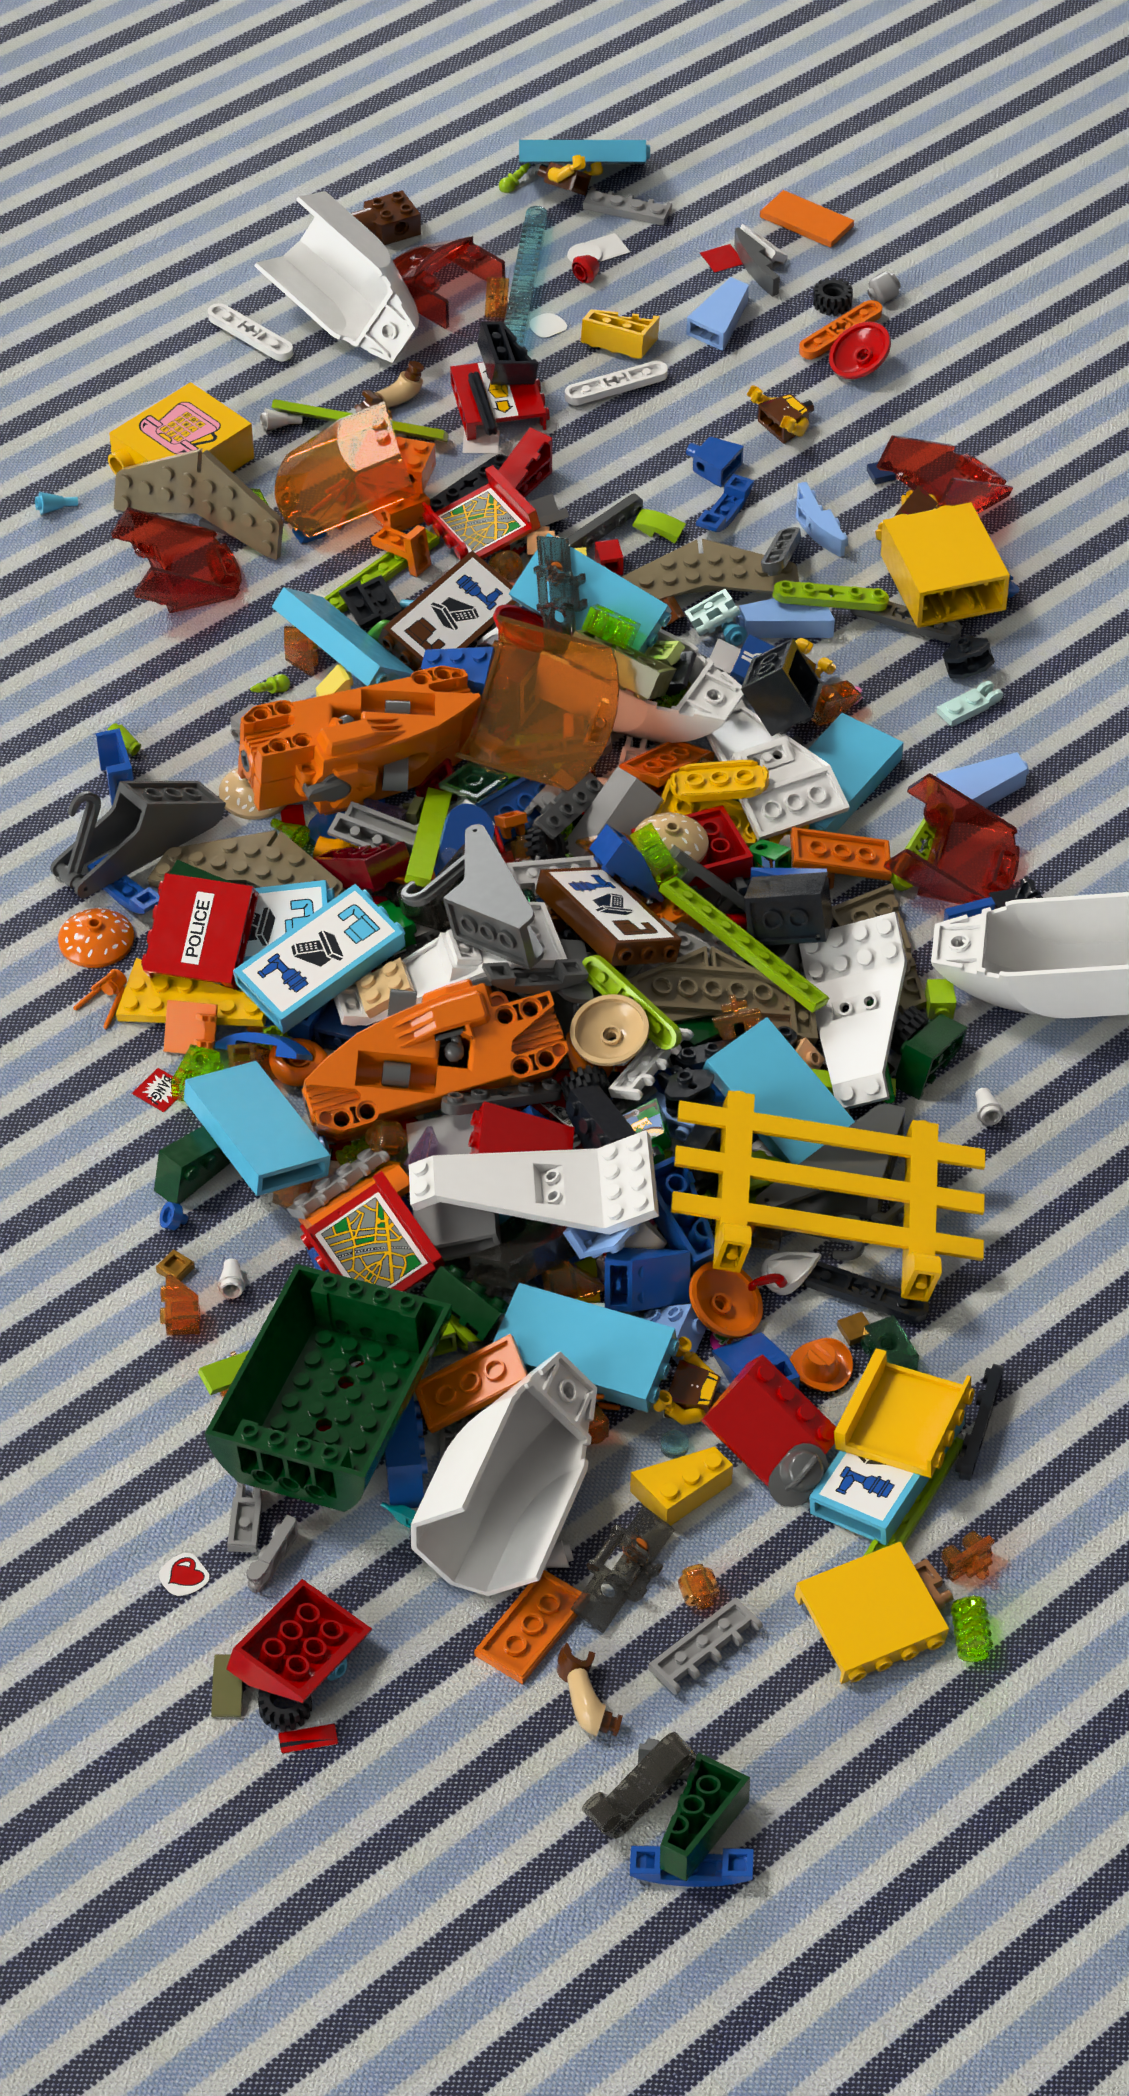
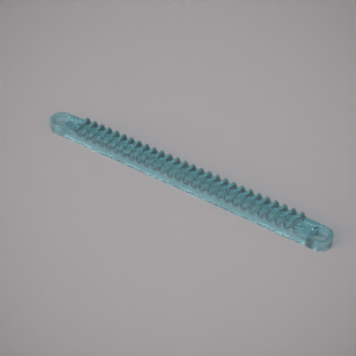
M532 206L526 211L504 324L517 337L516 342L521 347L525 344L547 226V210L542 206Z

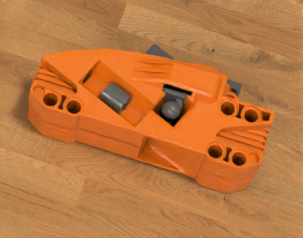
M437 666L415 671L410 677L295 702L279 700L257 705L241 718L238 774L241 779L246 778L248 783L251 784L254 792V804L258 811L308 800L314 803L320 815H330L346 811L351 801L365 805L401 792H407V790L419 786L446 758H449L452 766H455L470 754V740L477 735L481 696L479 693L473 694L470 692V688L467 685L468 674L464 669Z
M484 977L472 981L466 979L425 993L421 1003L416 1004L417 991L390 989L387 1018L355 1034L330 1054L304 1080L302 1096L314 1132L320 1136L324 1135L327 1141L342 1144L369 1136L375 1131V1128L441 1109L442 1097L450 1092L465 1093L471 1092L472 1089L476 1088L486 1090L518 1085L520 1082H541L545 1078H551L560 1068L569 1051L556 1014H553L554 1002L551 992L546 991L509 1002L502 989L492 985L488 978ZM444 1053V1055L441 1057L440 1066H439V1065H438L439 1054ZM466 1055L465 1066L460 1068L461 1059Z

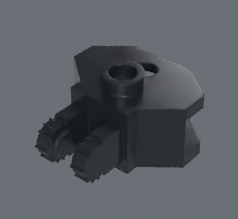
M969 634L964 635V637L957 641L955 639L950 640L951 646L942 654L950 678L964 679L986 671L995 663L988 639L974 638L973 635L970 636Z
M674 1065L670 1070L672 1076H669L664 1071L658 1073V1083L665 1089L666 1112L672 1117H678L679 1101L708 1105L709 1102H713L716 1096L715 1090L711 1088L714 1074L709 1070H691L688 1067L682 1069L678 1065Z

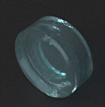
M679 1430L667 1431L661 1437V1451L666 1457L671 1459L685 1456L689 1449L687 1435Z

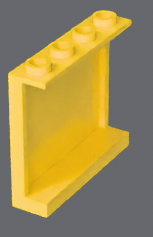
M876 1348L834 1431L835 1449L932 1478L935 1469H940L943 1464L945 1448L951 1447L953 1443L956 1425L960 1426L963 1422L966 1404L970 1405L973 1401L975 1389L971 1388V1376L967 1375L963 1385L888 1363L887 1351Z
M901 1541L797 1582L794 1597L799 1605L805 1604L841 1671L839 1680L841 1684L848 1681H860L867 1673L875 1670L878 1672L884 1671L891 1667L894 1662L902 1659L903 1661L911 1660L919 1652L928 1648L929 1650L938 1649L946 1641L949 1627Z

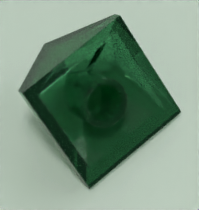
M468 762L441 781L439 788L459 799H467L471 803L476 804L507 782L508 776L476 763Z

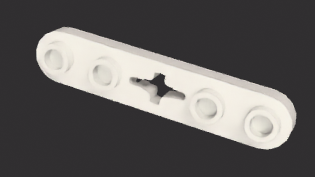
M218 303L208 308V319L211 323L273 359L284 362L293 356V346L289 341L227 305Z
M652 361L571 384L565 388V401L571 405L578 406L659 383L667 378L668 367L661 361Z

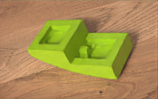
M641 509L632 526L650 537L656 532L675 544L686 523L658 511Z

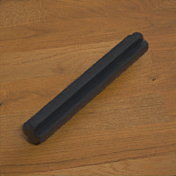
M470 372L468 374V381L485 432L489 436L492 434L496 435L498 426L481 376L478 372Z

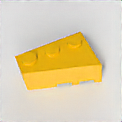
M591 309L582 319L581 342L591 347L607 349L612 353H621L631 358L642 359L658 340L660 316H653V319L639 318V314L632 313V317L618 316V312Z
M714 1446L631 1472L630 1492L667 1529L732 1484L733 1464Z

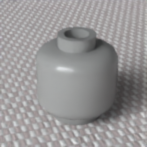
M884 271L869 281L867 293L871 300H877L880 304H885L898 296L901 285L895 274Z

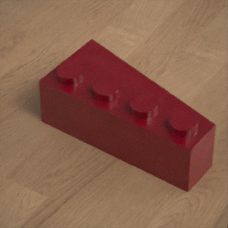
M405 841L397 842L391 847L389 843H385L374 848L371 845H366L356 849L354 847L331 849L313 859L342 883L345 890L356 884L361 890L371 889L374 892L384 889L386 883L406 874L410 856Z

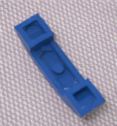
M733 474L724 485L722 496L710 511L705 510L696 521V526L714 532H721L726 529L742 509L754 485V480Z
M107 855L88 865V871L90 872ZM127 875L103 888L119 904L138 914L147 913L155 905H158L160 896L151 887L147 889L142 888Z
M241 1032L218 1040L214 1048L251 1052L253 1042L277 1046V1057L310 1061L313 1058V1055L296 1041L275 1034Z
M631 1846L630 1876L648 1882L685 1887H713L753 1880L754 1849L723 1848V1854H708L689 1879L684 1881L660 1869V1846Z

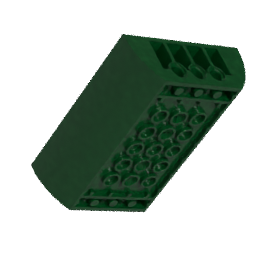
M296 1264L204 1433L213 1455L221 1466L239 1483L342 1512L351 1509L362 1498L451 1319L452 1304ZM357 1361L364 1363L363 1365L357 1368L350 1366L352 1363ZM346 1382L353 1384V1386L347 1389L340 1387L341 1384ZM322 1425L331 1426V1429L324 1432L317 1430Z

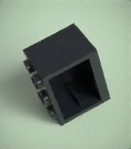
M792 638L751 660L741 691L769 734L773 736L777 733L784 734L793 725L799 722L804 724L812 719L823 684Z
M828 872L757 876L751 878L744 897L748 933L756 940L759 938V942L764 946L827 941L833 921Z

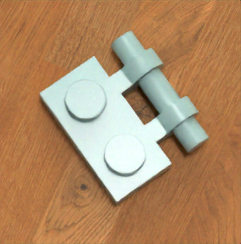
M726 589L684 611L699 636L707 632L709 634L714 632L716 627L725 622L727 624L732 622L734 617L741 614Z

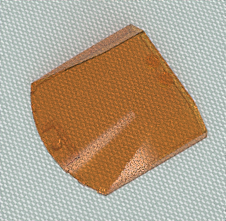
M384 401L338 420L286 454L276 476L275 499L284 520L290 523L295 531L298 529L305 536L312 537L416 494L392 426V414Z
M497 615L496 619L499 622L498 644L470 736L461 750L456 752L455 757L570 791L594 767L603 753L614 727L619 702V673L613 649Z

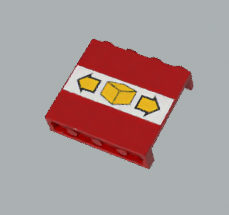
M484 362L450 366L451 387L467 441L475 440L476 426L483 425L468 381V374L470 372H478L480 374L496 423L539 417V424L542 425L543 430H546V421L550 420L549 408L544 407L545 396L544 393H540L541 385L539 378L535 379V384L491 385Z

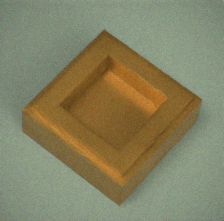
M173 1249L156 1266V1272L178 1285L195 1268L194 1261Z
M862 1311L837 1320V1327L849 1346L874 1337L875 1331Z

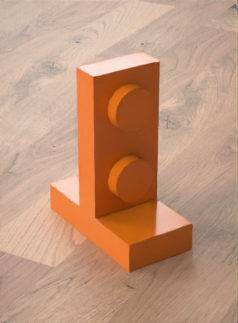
M417 525L408 534L385 526L371 537L373 546L407 559L410 575L418 577L432 565L426 529L423 526Z

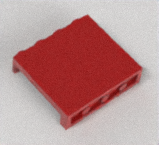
M486 1101L483 1102L479 1110L473 1112L471 1126H474V1130L468 1142V1146L472 1148L470 1154L573 1150L575 1127ZM548 1223V1224H547V1225H550V1226H553V1227H557V1228H558V1226H559V1225L551 1224V1223Z

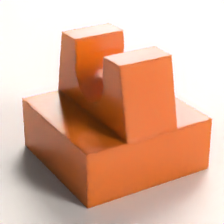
M515 810L494 816L495 825L499 827L503 838H512L511 829L513 827L517 835L525 834V823H528L525 812Z

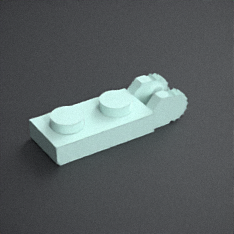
M991 681L981 683L977 689L974 688L938 706L936 713L953 727L1000 702L1003 698V692L998 689L992 691L994 684Z

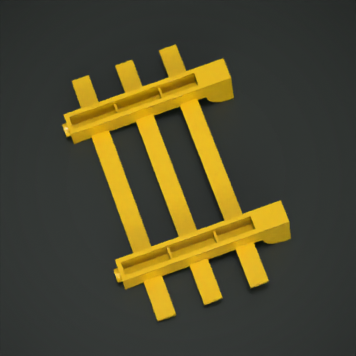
M728 1090L723 1107L679 1101L677 1121L722 1128L720 1152L676 1145L674 1161L675 1167L719 1173L717 1198L673 1191L671 1204L672 1213L716 1219L713 1269L740 1273L751 1246L752 1231L751 1227L747 1226V1224L903 1249L901 1298L917 1301H929L942 1274L940 1256H935V1254L983 1261L984 1240L937 1233L936 1211L937 1208L978 1215L984 1214L985 1194L937 1187L938 1163L984 1170L985 1149L938 1142L939 1124L930 1123L925 1120H912L906 1136L755 1113V1094L743 1091ZM754 1133L905 1157V1181L751 1157L752 1136ZM750 1178L904 1203L903 1227L749 1203Z

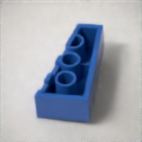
M675 1156L654 1165L659 1216L653 1218L672 1250L691 1251L690 1274H692L702 1265L713 1261L715 1240L708 1219L671 1212L673 1191L697 1195L693 1173L687 1168L675 1167Z
M412 1396L385 1450L390 1505H404L409 1508H419L424 1497L422 1474H428L427 1458L421 1457V1455H425L424 1438L418 1437L423 1436L422 1419L416 1420V1418H421L420 1405L418 1401H414V1396Z

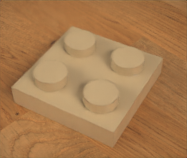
M401 958L388 962L384 967L365 975L355 982L365 1013L370 1019L388 1009L390 989L414 991L406 965Z

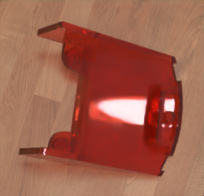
M473 236L421 245L404 252L393 260L414 299L418 313L444 329L449 327V301L436 293L440 289V281L432 274L451 261L498 289H505V261L474 244Z
M892 435L876 466L879 470L895 473L896 479L911 489L915 490L919 485L928 494L934 495L938 501L936 509L944 505L955 506L971 502L977 514L1007 498L1013 490V487L1005 485L1006 480L989 466L968 453L959 455L954 452L955 446L946 443Z
M127 508L111 532L112 538L130 542L136 555L141 558H148L151 567L134 591L135 597L166 605L169 614L235 599L240 591L239 586L242 583V576L239 565L227 544H220L215 538L217 533L214 530Z
M931 773L910 785L907 792L925 803L924 818L930 826L937 829L928 860H925L911 850L905 849L887 860L884 868L918 888L917 895L956 904H965L989 898L988 894L990 892L1011 889L1017 875L1020 847L1016 845L1014 836L1017 834V828Z

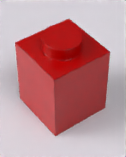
M618 539L595 542V561L617 575H623L624 557Z

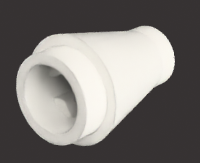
M988 1088L978 1089L975 1093L978 1119L985 1125L997 1124L1002 1118L1003 1108Z
M227 1259L224 1262V1268L218 1283V1289L221 1294L229 1299L239 1297L245 1289L240 1263L236 1259Z

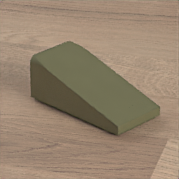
M231 1654L214 1655L211 1717H241L244 1682L226 1669Z

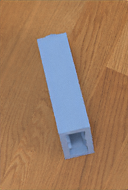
M730 277L687 317L686 335L723 351L748 303L749 285Z
M774 598L739 605L741 614L736 616V624L746 629L747 637L749 634L757 638L834 637L835 619L829 607L785 604L776 601Z
M1018 752L938 773L936 776L935 792L940 800L951 804L955 816L953 822L957 824L1024 787L1026 776L1029 774V768Z

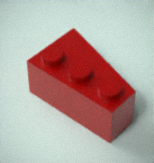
M531 427L498 470L524 498L552 473V437Z

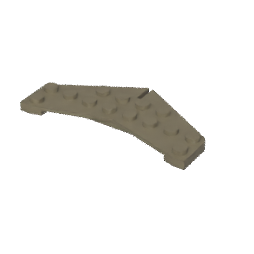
M203 448L124 467L117 472L115 478L114 509L123 512L198 514L262 555L275 560L281 557L282 518L208 450L202 453Z
M696 539L622 576V578L660 601L671 596L721 591L723 589L773 594L774 585L779 581L799 582L798 569L793 562L789 561L786 567L781 570V574L769 576L768 573L762 571L761 560L764 557L763 554L702 539L703 553L699 554L698 541Z
M277 830L172 847L164 853L147 878L149 886L159 888L160 882L164 880L165 873L169 874L176 860H180L230 882L249 885L254 888L326 880L329 887L334 889L335 898L344 892L342 883L283 832L280 831L278 835Z
M704 946L678 957L676 962L664 963L627 979L673 1022L714 1015L753 1027L768 1017L776 1028L787 1026L797 1033V1040L806 1037L811 1044H816L818 1040L815 1012H810L759 970L711 946L709 951L711 966L708 964L707 946Z

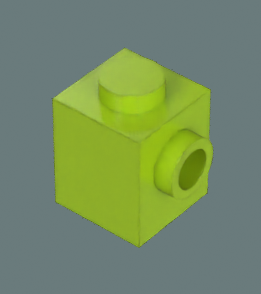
M927 979L924 994L927 1001L926 1011L928 1019H935L940 1014L953 1019L956 1008L954 985L947 979Z

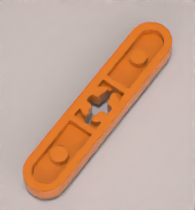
M874 300L861 303L803 339L799 344V354L808 360L819 357L829 351L840 334L851 326L862 322H875L882 316V305Z

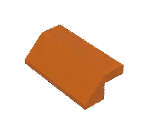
M388 1163L350 1186L346 1191L337 1194L329 1200L328 1204L320 1206L310 1213L308 1218H298V1220L306 1229L310 1228L375 1184L373 1176L380 1171L384 1173L398 1195L402 1197L410 1192L409 1176L400 1165Z

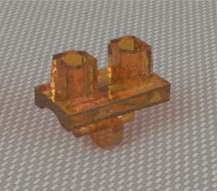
M487 277L485 317L507 318L509 278Z
M730 995V1003L721 1005L722 1013L732 1011V1013L712 1018L715 1028H718L722 1040L735 1038L736 1034L733 1024L743 1022L745 1032L760 1022L759 1018L762 1017L760 1009L757 1007L739 1012L738 1009L748 1007L747 1001H736L735 995Z
M973 1530L962 1540V1545L966 1548L965 1551L960 1552L954 1545L943 1549L941 1559L948 1567L947 1577L952 1582L964 1574L968 1578L976 1575L981 1580L989 1577L988 1567L993 1564L991 1545L994 1544L995 1540L990 1535L983 1538Z

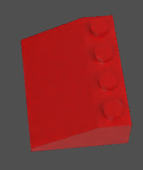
M723 805L685 815L697 821L708 835V851L700 862L701 865L725 883L732 882L733 878L742 876L743 879L751 877L753 855ZM636 828L631 829L632 837L634 836ZM648 865L658 888H660L662 883L677 876L680 872L660 870ZM697 876L688 884V886L697 885L698 889L711 887Z
M763 1354L745 1365L701 1419L767 1487L772 1471L794 1446L802 1443L813 1444L819 1447L826 1455L835 1444L834 1431L836 1426Z
M301 1579L233 1648L226 1669L251 1687L303 1703L369 1635L372 1628Z

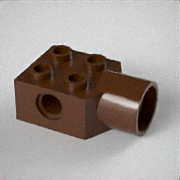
M403 190L365 201L362 210L351 213L384 246L421 235V215Z

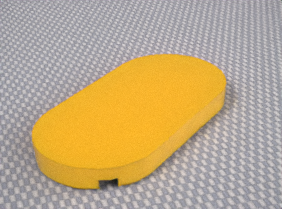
M753 760L687 764L680 767L679 771L676 774L674 772L670 777L672 794L676 798L687 802L751 798L763 793L769 786L768 769L764 765L763 767L759 766L758 762Z

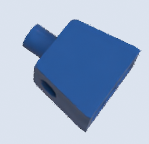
M709 437L701 446L690 443L687 447L686 455L693 458V471L696 474L722 487L743 464L744 446Z

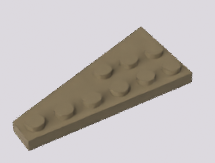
M891 883L832 906V923L835 927H840L892 912L897 913L907 958V967L898 1010L903 1015L912 1005L918 1010L926 1008L927 1001L921 980L917 975L916 963L911 954V946L903 919H901L898 902L894 896L893 884Z

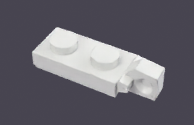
M741 225L740 229L766 248L765 257L773 263L775 261L785 263L788 257L784 252L747 225Z

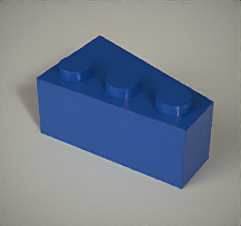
M494 647L425 650L421 670L437 666L464 669L468 674L467 685L470 688V692L473 694L479 693L486 701L493 703L497 687L496 674L501 669V663Z

